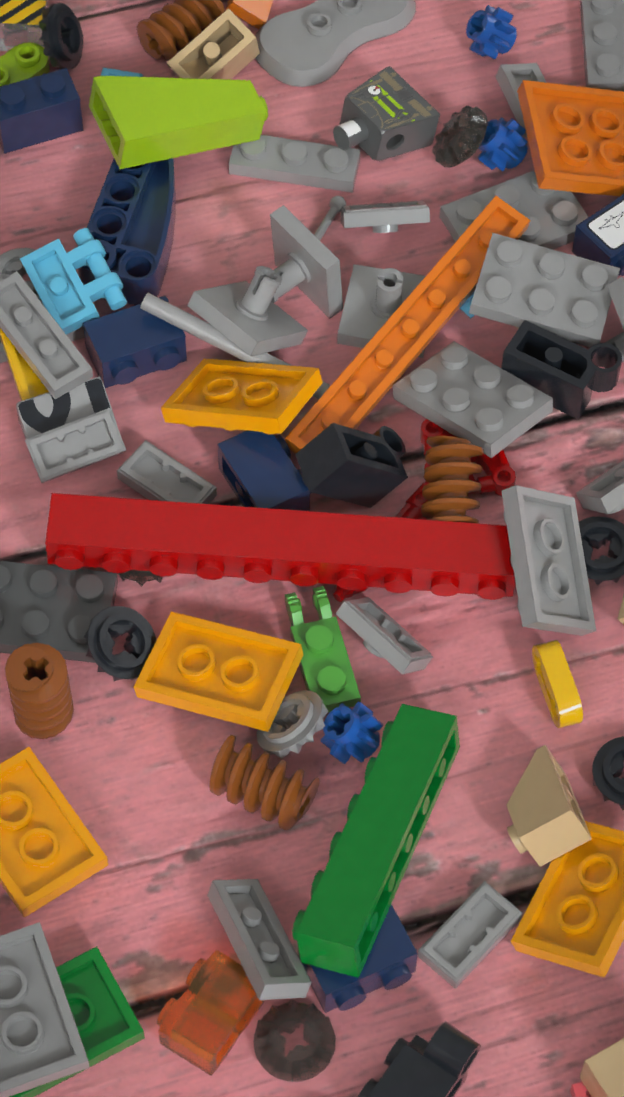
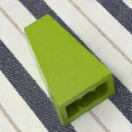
M97 76L93 77L89 108L119 169L260 140L264 121L268 118L266 101L262 96L258 95L251 80Z

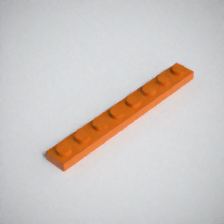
M495 196L286 436L285 441L289 449L296 454L332 423L356 429L475 291L492 233L518 240L528 229L531 220L498 196Z

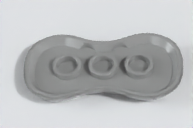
M317 0L304 8L275 16L264 24L255 34L260 52L255 59L271 76L285 84L306 87L322 83L332 77L339 70L348 55L362 44L392 35L404 29L413 19L416 12L415 0Z

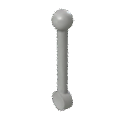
M335 196L330 200V210L314 234L319 240L322 239L336 214L340 212V208L346 206V201L343 197Z

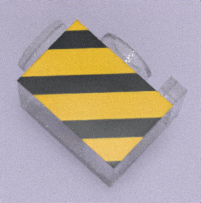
M0 0V51H9L16 45L26 42L37 43L44 47L43 41L39 39L42 37L39 21L43 20V9L49 7L48 0Z

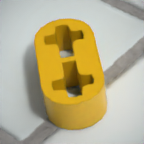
M554 640L533 645L532 658L534 669L555 726L562 728L582 723L583 709L581 699L560 643Z

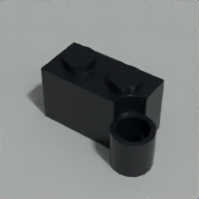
M524 320L503 351L501 368L552 397L553 408L579 419L591 400L592 391L607 392L617 385L622 364V354L617 347L609 343H598L589 350Z
M332 423L295 454L302 471V480L310 492L368 508L374 506L408 478L400 459L406 453L405 445L400 436L387 426H382L374 434H369Z
M446 1021L438 1028L429 1042L417 1034L410 1043L401 1037L394 1044L385 1059L384 1064L389 1066V1068L378 1082L371 1078L363 1087L358 1097H454L465 1082L468 1069L476 1058L481 1044Z

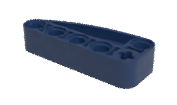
M173 158L119 169L115 159H113L87 225L94 240H99L106 251L104 259L111 272H116L123 283L121 291L127 300V304H141L147 293L158 297L166 274L173 244L176 218ZM89 266L78 268L79 277L83 285L95 280Z

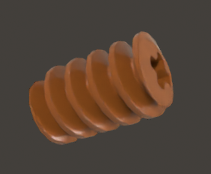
M175 0L174 3L164 5L161 11L152 13L149 19L138 22L137 34L144 50L152 58L160 60L161 56H163L167 61H170L223 14L225 9L221 0Z
M428 437L426 442L432 448L426 451L425 460L431 466L425 468L423 477L429 484L425 485L422 490V496L428 501L422 504L421 514L427 518L426 520L479 523V520L466 515V511L480 507V502L468 498L467 494L481 490V484L469 480V475L481 473L483 467L470 462V458L482 456L484 449L471 444L466 439L458 437Z
M42 643L25 644L15 649L8 657L5 666V675L15 723L22 733L31 738L46 739L55 737L66 729L72 720L74 712L66 661L58 650Z
M230 735L227 737L213 763L209 784L210 792L220 796L227 791L228 802L236 805L244 799V809L246 811L254 813L261 808L262 819L271 822L279 816V827L286 831L291 829L305 815L318 791L319 778L316 777L305 787L302 785L303 770L298 769L290 778L285 777L286 761L281 760L271 770L268 768L270 753L264 751L256 761L251 760L252 744L247 743L237 753L234 751L236 736Z

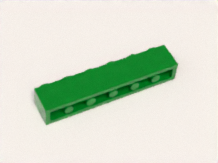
M402 704L394 722L388 721L382 734L381 750L377 758L371 757L367 764L364 778L365 784L361 793L354 794L350 800L347 811L348 821L343 831H337L333 836L329 851L330 859L324 871L319 870L314 877L311 888V900L306 911L300 910L295 918L292 937L297 941L301 963L359 978L459 751L458 722L455 715Z

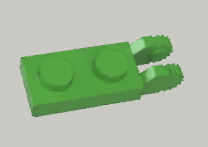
M324 586L313 588L312 600L319 620L304 623L301 602L297 598L296 593L285 594V605L291 623L290 636L292 642L302 645L304 654L299 666L306 690L313 691L320 696L328 713L339 707L341 703L349 708L354 707L358 701L361 702V696L336 616L332 617L330 602Z

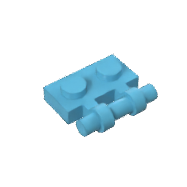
M82 228L74 233L73 238L78 247L67 253L58 238L20 258L42 303L66 335L82 327L84 322L100 317L93 304L98 299L106 298L111 310H118L127 304V300L121 291L123 288L121 279L116 272H111L104 259L106 255L104 247L99 240H94L88 228ZM82 266H89L95 280L86 285H83L76 272V269Z

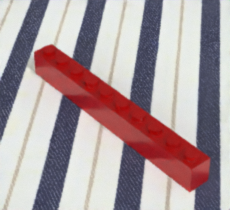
M51 493L45 542L48 564H54L67 570H77L82 567L103 568L112 573L139 570L150 571L154 575L163 577L181 573L195 574L207 580L237 577L244 578L252 583H265L270 580L291 581L293 584L303 587L321 583L335 584L347 590L377 587L385 588L392 593H406L410 590L431 591L435 595L444 597L453 596L457 593L475 594L488 600L513 597L516 586L514 570L510 560L511 550L507 525Z

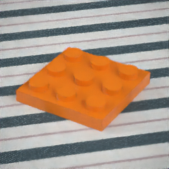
M523 80L517 93L538 188L622 196L624 194V92Z

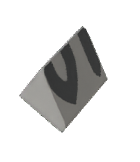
M100 377L85 381L57 399H54L50 392L16 404L18 421L26 439L108 408L111 409L113 414Z

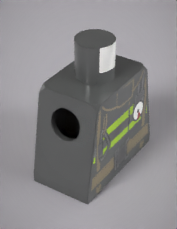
M388 66L348 93L344 100L340 125L334 128L333 136L336 144L341 149L347 150L355 145H359L373 160L381 161L432 145L440 113L395 70Z

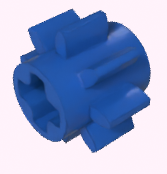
M490 5L486 6L485 11L479 10L475 12L469 19L466 27L467 37L473 40L470 50L483 57L488 56L492 59H496L498 53H507L513 47L517 37L516 28L509 24L514 15L500 7L495 9Z
M500 118L499 121L497 119L488 121L480 129L476 138L477 148L482 151L478 159L491 170L497 167L504 171L505 168L512 169L516 167L527 154L528 141L522 137L526 129L513 118L508 122L503 118Z
M359 701L353 710L341 703L324 720L325 727L323 731L325 735L320 739L321 743L331 749L330 754L343 764L349 760L351 755L359 762H364V759L371 756L380 745L378 730L383 727V724L373 716V711Z

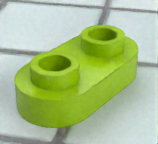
M32 42L21 43L1 56L0 87L49 73V57L44 55V47Z

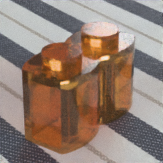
M215 950L207 960L200 958L194 964L186 979V984L189 986L188 990L178 1001L171 998L165 1004L157 1019V1025L160 1026L158 1030L160 1044L210 1076L225 1060L239 1035L247 1028L265 1001L258 999L242 965L218 950Z

